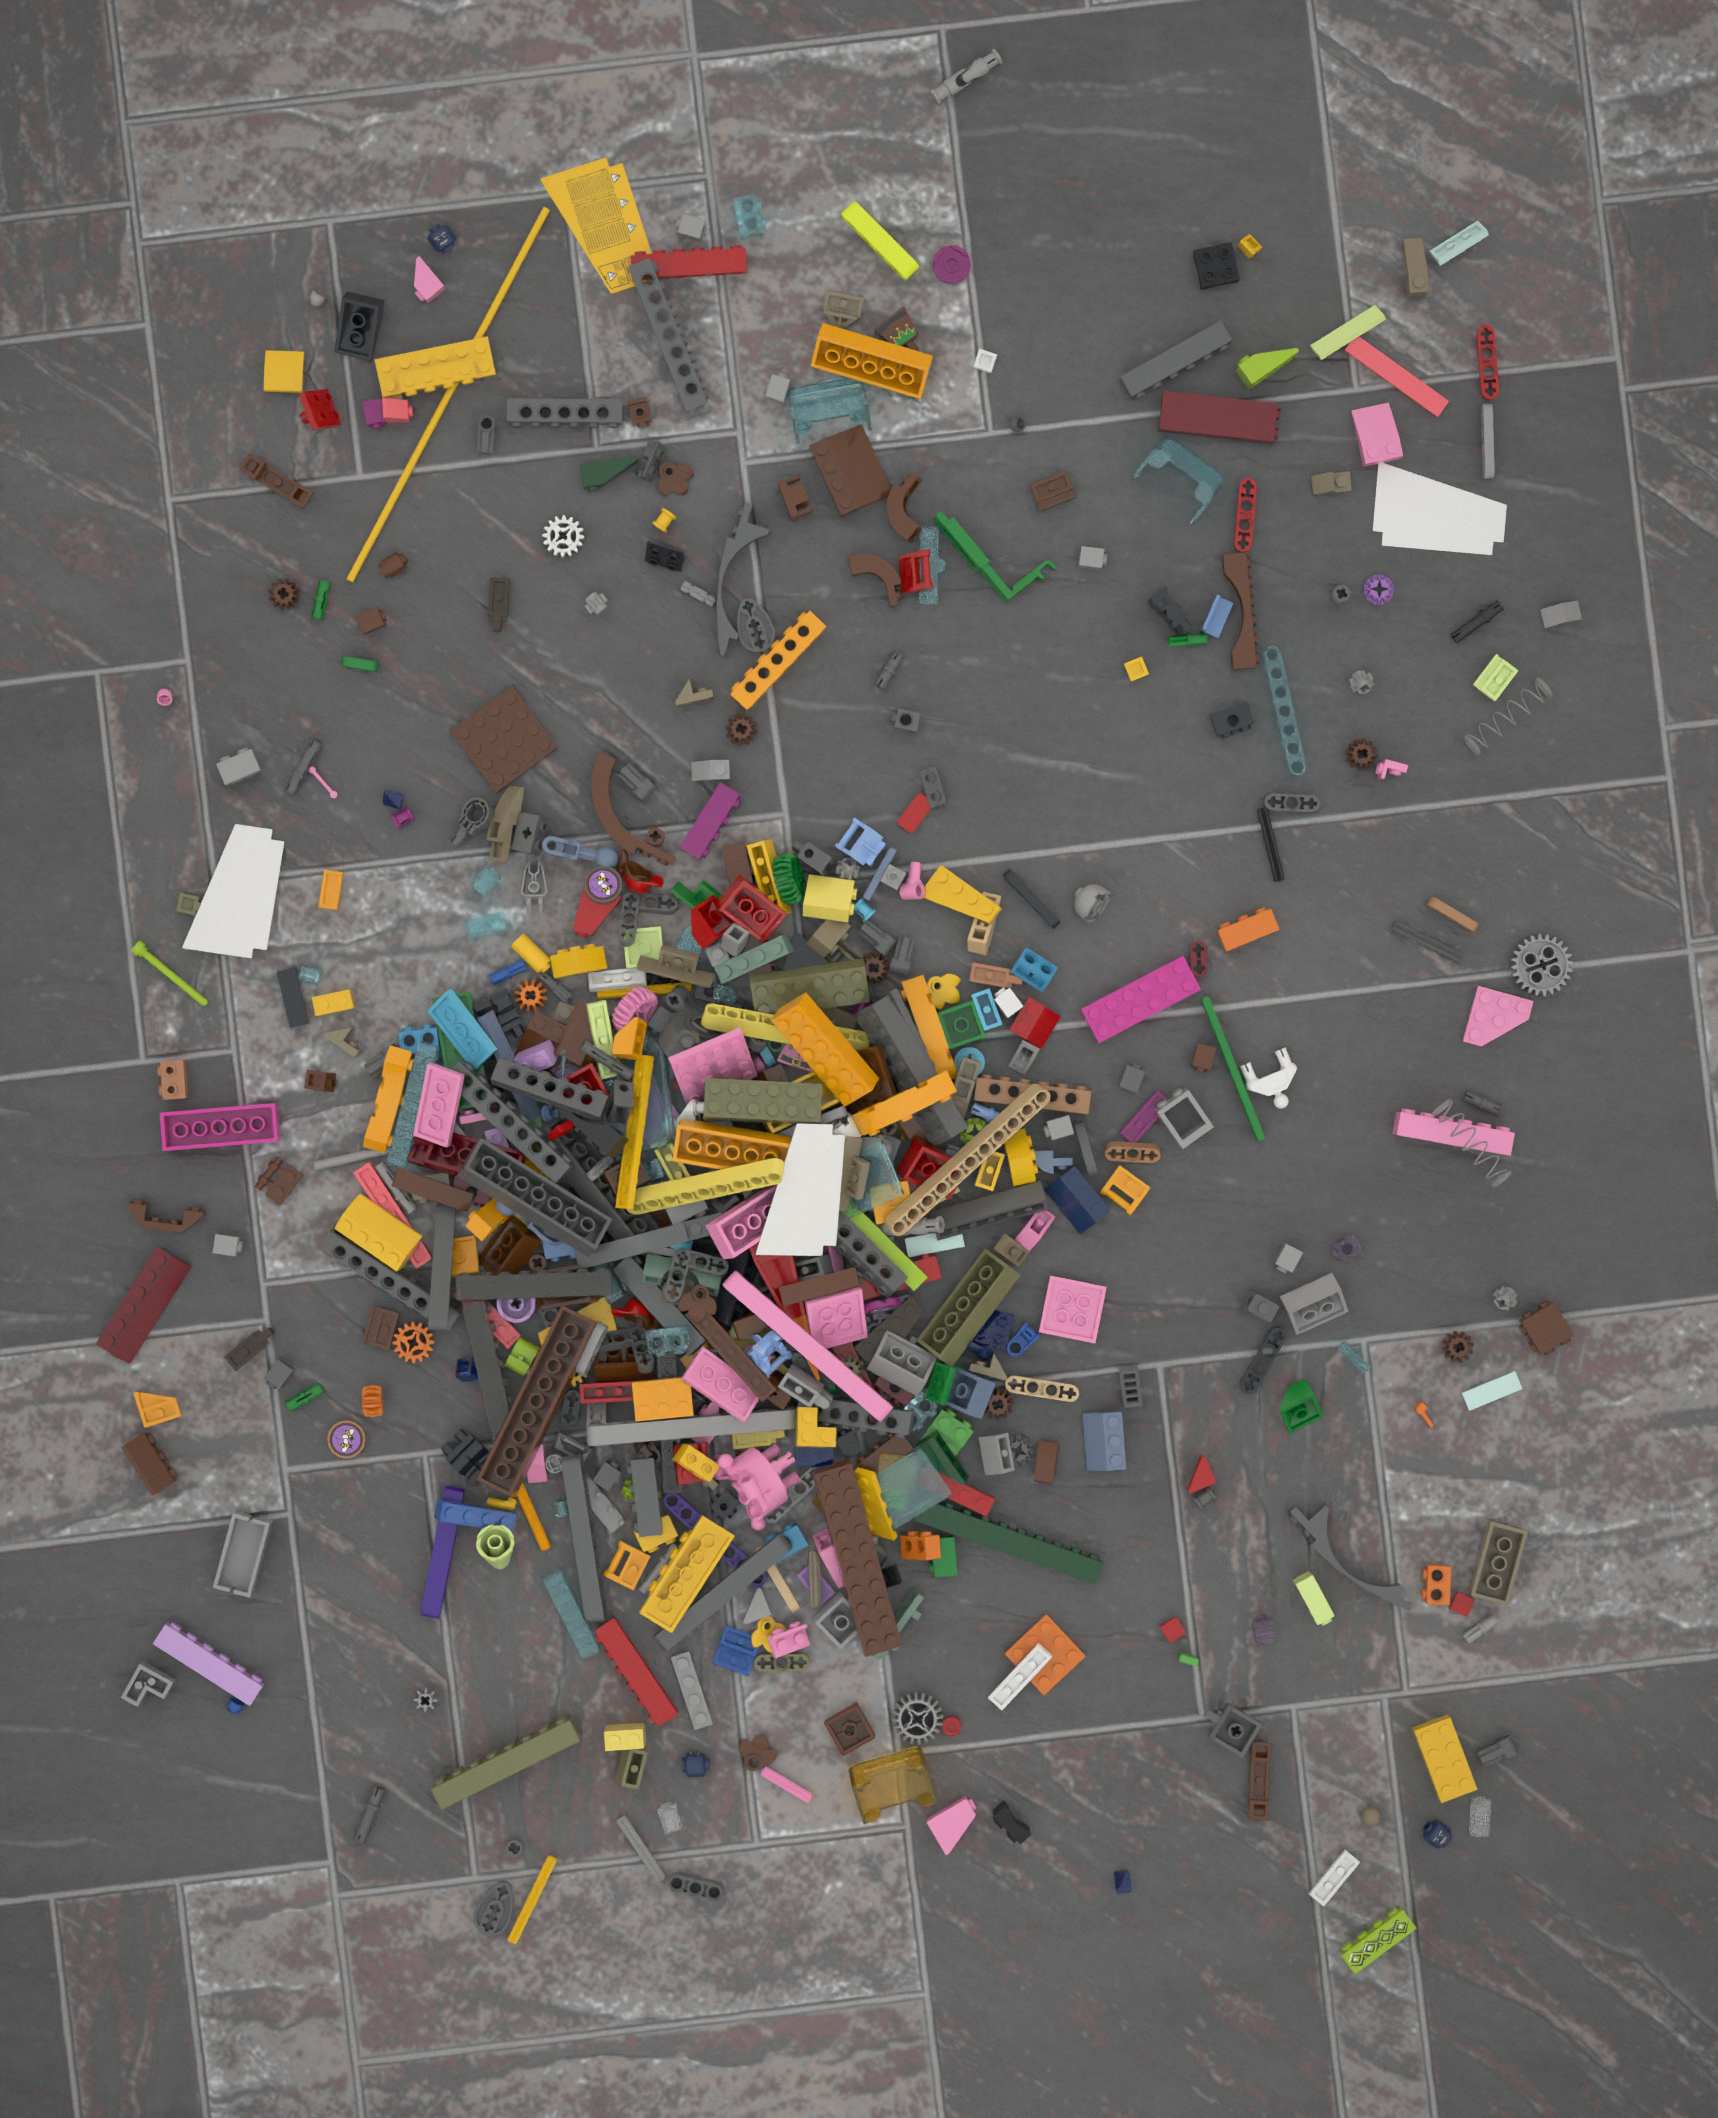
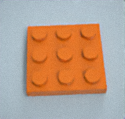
M1047 1614L1037 1621L1004 1653L1016 1666L1038 1643L1053 1655L1030 1680L1043 1695L1050 1691L1086 1657Z

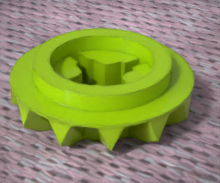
M980 1118L966 1120L965 1123L968 1128L960 1132L961 1140L966 1145L974 1137L970 1134L967 1135V1133L973 1131L974 1125H976L978 1131H981L988 1124Z

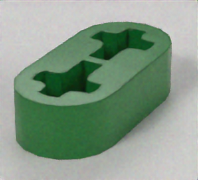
M342 657L341 666L377 672L378 662Z

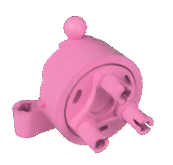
M775 1443L762 1453L750 1447L734 1459L729 1454H718L709 1458L720 1466L713 1476L714 1479H730L733 1482L731 1486L737 1490L739 1501L747 1505L746 1515L751 1519V1527L756 1531L765 1528L766 1521L763 1517L788 1500L787 1489L800 1481L799 1476L794 1471L780 1479L782 1470L795 1463L794 1457L790 1458L792 1454L787 1452L778 1460L769 1462L781 1454L779 1447Z

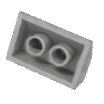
M1333 1273L1280 1296L1296 1335L1349 1312L1341 1288Z
M886 1330L869 1362L867 1370L918 1396L928 1380L937 1357Z

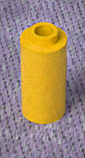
M524 933L511 945V948L537 973H544L552 966L550 958Z

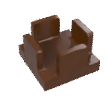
M799 474L777 481L791 522L813 513L812 507L797 511L809 505V498L803 483L801 482L790 487L787 486L800 481Z

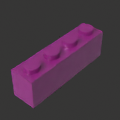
M720 782L680 845V848L698 860L701 857L705 859L710 851L708 846L711 841L716 842L721 833L718 831L721 825L725 826L731 818L728 815L732 808L736 809L741 802L739 799L740 794Z

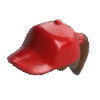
M622 849L616 870L619 875L624 877L626 886L630 890L639 894H645L651 887L663 886L664 881L662 877L653 875L651 871L645 870L636 862L629 861L627 851Z
M629 1299L623 1308L611 1309L613 1316L624 1317L626 1321H632L636 1326L648 1330L650 1340L653 1343L655 1342L660 1323L640 1300Z

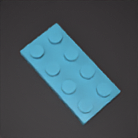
M452 988L447 990L428 1010L429 1014L464 1060L474 1065L475 1070L479 1069L498 1050Z

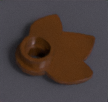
M664 462L659 467L660 479L658 488L664 496L671 490L677 494L686 495L688 489L686 479L693 477L694 473L685 464L675 465L673 462ZM667 468H671L672 473L670 475H667L665 473V470Z
M703 1285L694 1286L690 1293L684 1294L680 1298L678 1303V1310L688 1311L690 1319L695 1324L700 1322L706 1313L714 1315L717 1309L715 1300L709 1296L708 1289ZM697 1291L702 1293V1298L696 1296Z
M765 1734L755 1737L752 1742L743 1739L740 1744V1753L744 1757V1766L750 1771H757L762 1765H770L778 1754L777 1750L768 1748V1740ZM755 1758L757 1763L751 1764L750 1759Z

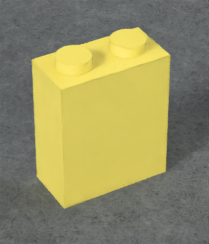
M809 874L803 903V916L848 922L849 916L854 914L855 904H852V900H856L857 889H854L855 881Z
M645 1722L606 1725L604 1730L605 1751L644 1748L646 1743Z

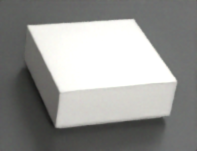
M979 349L973 368L991 374L997 354Z

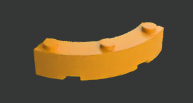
M924 975L903 981L904 990H901L904 1002L908 1000L919 1032L918 1034L927 1048L930 1059L934 1062L937 1074L947 1070L951 1080L957 1078L954 1061Z
M389 1046L384 1060L383 1080L379 1086L375 1101V1117L371 1116L364 1137L363 1147L386 1153L387 1147L392 1146L394 1136L391 1135L400 1105L403 1106L405 1103L406 1095L403 1093L408 1072L412 1070L414 1060L411 1059L412 1051Z
M947 1070L919 1083V1088L915 1086L909 1090L907 1089L883 1102H878L851 1115L861 1136L869 1134L871 1137L879 1133V1129L898 1120L905 1122L913 1118V1113L939 1100L943 1103L951 1099V1094L957 1092Z
M527 1157L525 1158L526 1163L524 1165L533 1169L545 1178L547 1177L531 1160H529ZM549 1158V1163L554 1165V1162ZM493 1198L479 1211L475 1209L468 1216L469 1222L465 1225L481 1241L485 1240L497 1229L500 1223L503 1224L511 1216L501 1214L497 1210L496 1200Z

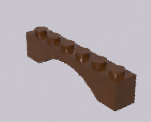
M1246 552L1223 554V576L1236 591L1242 610L1240 635L1230 652L1232 671L1255 669L1260 660L1259 653H1255V645H1258L1257 633L1253 632V626H1256L1255 614H1252L1251 607H1254V596L1250 595L1249 589L1252 588V576H1248V569L1251 568L1250 557L1246 556Z

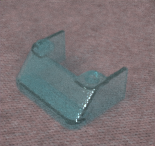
M846 377L796 386L787 391L796 444H800L799 434L807 433L812 428V423L849 416L850 420L857 424L866 421L868 431H872L864 385L861 381Z
M1164 437L1147 456L1131 480L1135 482L1147 464L1154 468H1162L1168 461H1171L1200 483L1195 489L1194 494L1195 498L1203 505L1189 524L1193 525L1220 490L1224 479L1218 471L1172 437Z

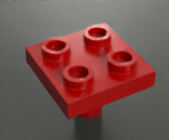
M328 389L305 391L299 394L305 412L300 413L299 417L305 416L301 421L304 424L310 423L312 431L335 428L342 425Z

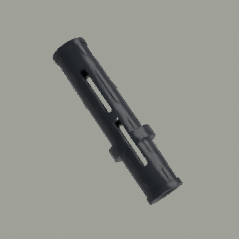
M1496 600L1485 610L1481 609L1478 615L1450 634L1452 639H1455L1454 641L1458 644L1480 626L1491 622L1490 619L1504 610L1503 606L1499 605L1500 602Z

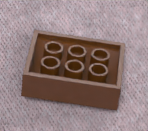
M862 424L809 445L812 456L841 518L889 496L891 487Z

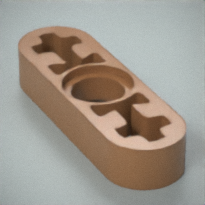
M1431 896L1427 903V906L1473 933H1475L1479 926L1476 921L1435 897Z
M1112 1141L1105 1146V1156L1110 1161L1155 1163L1161 1156L1159 1146L1153 1143ZM1130 1149H1136L1138 1151V1153L1133 1156L1129 1155L1127 1152Z

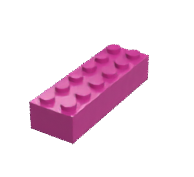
M1181 956L1080 1009L1097 1043H1101L1198 992L1201 988L1184 956Z
M278 1103L160 1113L163 1151L281 1141Z

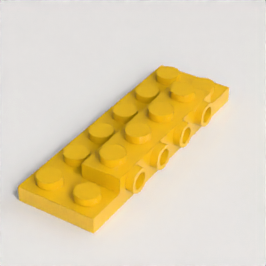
M488 336L375 359L383 398L402 394L413 396L417 394V391L424 390L425 393L436 391V387L443 386L444 389L455 387V383L462 382L463 385L474 383L475 379L496 375Z
M701 1515L693 1529H690L689 1532L685 1531L681 1536V1545L678 1549L674 1548L670 1553L669 1558L671 1560L668 1565L663 1564L660 1568L658 1580L651 1582L648 1588L650 1591L649 1597L639 1613L672 1633L735 1535L704 1515Z

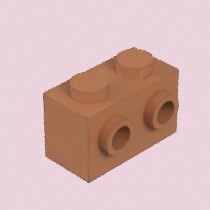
M186 1060L161 1061L160 1066L157 1067L158 1077H161L162 1085H159V1095L163 1097V1100L189 1098Z

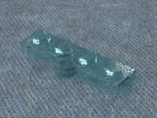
M921 527L919 551L930 550V575L934 588L919 591V604L938 605V574L946 569V562L939 558V527ZM919 558L921 583H923L922 560Z

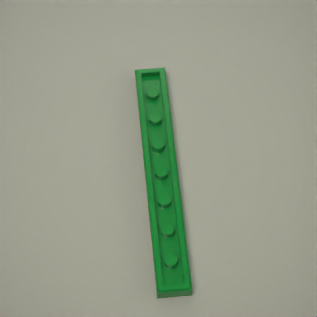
M1207 996L1201 999V1003L1256 1141H1262L1265 1139V1136L1210 998Z

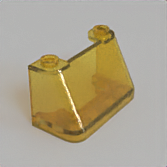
M911 1747L856 1763L849 1768L850 1781L863 1824L876 1822L881 1816L880 1810L913 1800H917L918 1804L924 1807L937 1803L925 1757L920 1747Z

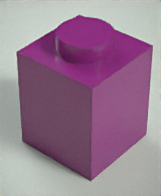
M382 399L362 402L366 425L372 427V429L383 428V425L387 424V422L383 418Z

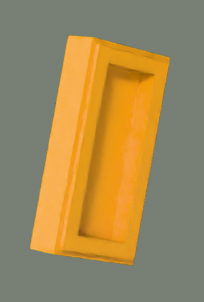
M324 869L319 908L338 910L344 872Z

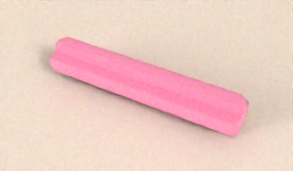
M763 1767L760 1773L762 1777L806 1803L811 1800L813 1795L811 1792L771 1768Z

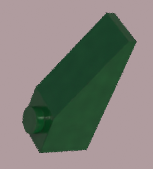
M637 456L580 464L584 490L588 489V492L598 491L599 487H604L638 463Z
M937 1430L918 1441L914 1449L919 1459H922L925 1464L959 1484H966L969 1475Z

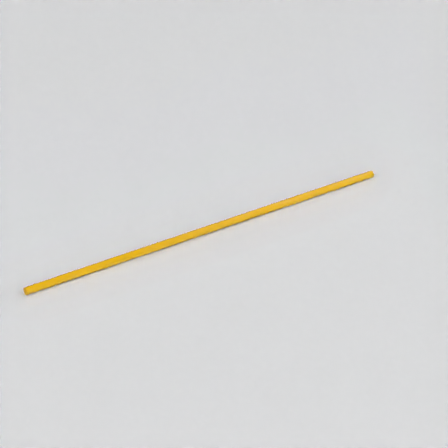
M542 208L474 339L482 338L486 333L550 212L548 208ZM455 383V387L447 388L354 563L347 580L354 582L459 383Z

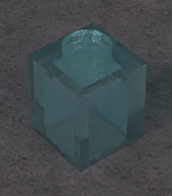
M485 867L470 885L486 898L501 880L498 879L499 874L493 868L488 870Z

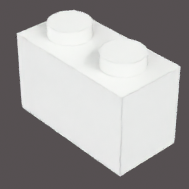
M1003 987L994 994L996 997L994 1002L1006 1018H1009L1023 1007L1010 988L1006 990Z

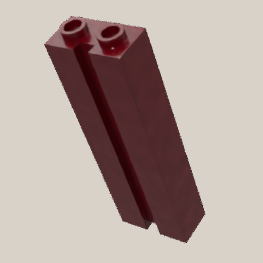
M1163 391L1158 432L1272 444L1274 439L1278 438L1279 428H1275L1276 420L1280 419L1281 409H1277L1278 403Z

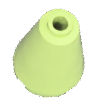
M488 1525L477 1536V1551L494 1568L503 1569L510 1562L515 1544L514 1536L510 1529L504 1525Z

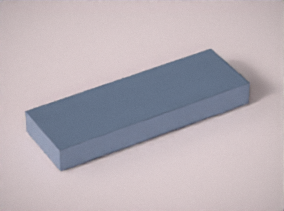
M892 847L889 848L865 891L863 899L870 901L897 850Z

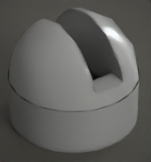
M313 290L310 294L309 302L314 307H319L324 303L326 297Z

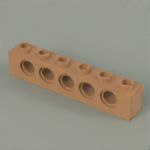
M981 1074L980 1078H976L974 1100L1010 1105L1032 1084H1030V1080L1019 1079V1082H1011L1009 1077L1000 1076L999 1080H994L992 1075ZM1038 1081V1084L1048 1092L1054 1091L1057 1094L1056 1100L1053 1102L1049 1101L1042 1109L1089 1114L1091 1091H1087V1087L1076 1086V1089H1068L1067 1084L1058 1083L1057 1087H1051L1049 1082ZM991 1084H997L1000 1087L998 1094L992 1095L989 1092ZM1011 1086H1016L1019 1090V1094L1016 1097H1011L1008 1094V1089ZM1068 1093H1073L1076 1096V1101L1073 1104H1068L1065 1100Z

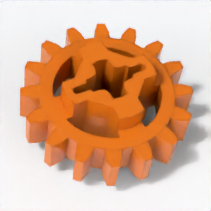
M412 1321L411 1326L405 1323V1329L399 1327L398 1331L400 1334H394V1337L397 1338V1341L392 1342L394 1345H397L394 1352L400 1351L398 1357L405 1356V1362L412 1359V1363H416L417 1358L422 1362L423 1355L428 1358L430 1356L428 1351L434 1350L430 1346V1344L435 1343L434 1340H430V1337L434 1334H428V1327L422 1328L423 1323H419L418 1326H416L415 1321ZM408 1330H414L412 1335H404ZM422 1333L426 1338V1342H423L421 1338ZM416 1336V1342L418 1343V1345H415L411 1349L412 1343L409 1342V1340H412ZM401 1342L405 1343L406 1352L403 1350ZM417 1349L424 1350L418 1355H413Z

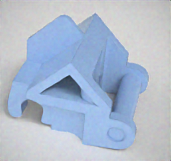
M853 818V823L840 842L834 846L861 865L866 863L872 867L877 855L887 845L881 841L883 837L876 831ZM860 826L864 831L849 851L845 846Z
M772 1330L763 1338L757 1334L752 1335L751 1337L756 1344L745 1353L767 1379L770 1378V1374L787 1359L790 1360L792 1358L791 1350L784 1346L781 1342V1337ZM775 1351L780 1353L781 1355L770 1364L768 1356Z

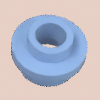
M546 1104L542 1107L541 1117L545 1122L551 1123L558 1118L559 1111L550 1109Z

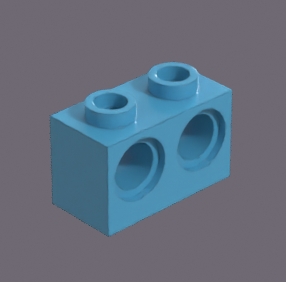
M1026 947L1010 972L1040 992H1043L1058 967Z
M433 1024L424 1025L421 1030H414V1027L403 1028V1032H398L400 1048L412 1051V1054L441 1051L438 1029L434 1028ZM427 1033H431L434 1036V1041L431 1044H427L424 1041ZM412 1035L415 1038V1043L409 1047L406 1045L405 1039L407 1036Z

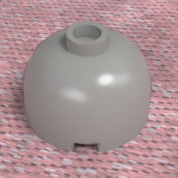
M1090 884L1084 888H1079L1075 893L1076 898L1074 901L1076 913L1087 923L1096 920L1094 916L1097 912L1101 915L1107 907L1111 898L1108 894H1111V892L1097 884Z

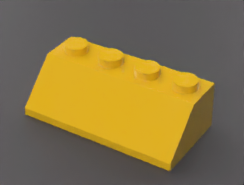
M361 1193L346 1209L334 1228L395 1271L405 1267L423 1235Z

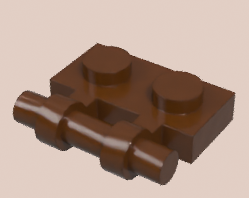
M277 1156L274 1161H270L265 1173L258 1177V1182L254 1187L261 1191L264 1185L267 1186L269 1189L265 1195L281 1206L304 1175L290 1164H287L282 1169L279 1165L283 1159ZM274 1172H277L280 1175L272 1183L269 1179Z

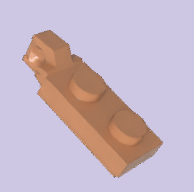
M972 962L969 982L1012 988V984L1022 985L1023 980L1014 976L1010 969Z

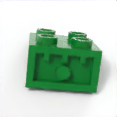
M935 1362L925 1399L940 1405H946L956 1372L955 1367L964 1369V1367L958 1365L951 1367L946 1363Z

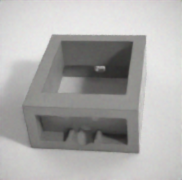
M1179 1088L1172 1093L1173 1096L1171 1098L1160 1101L1154 1111L1177 1145L1184 1149L1214 1126L1190 1091L1186 1088ZM1187 1097L1202 1121L1182 1136H1179L1164 1113Z

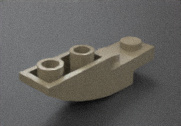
M509 785L494 810V816L489 825L486 839L492 841L489 860L508 862L513 825L518 823L524 787Z
M967 1057L962 1058L954 1084L957 1092L951 1094V1099L963 1120L981 1065L980 1061Z

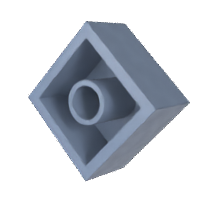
M955 1367L956 1372L946 1405L965 1414L982 1419L996 1383L970 1371Z

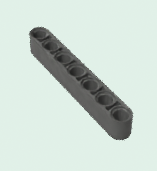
M438 1202L436 1205L428 1330L448 1331L456 1208Z

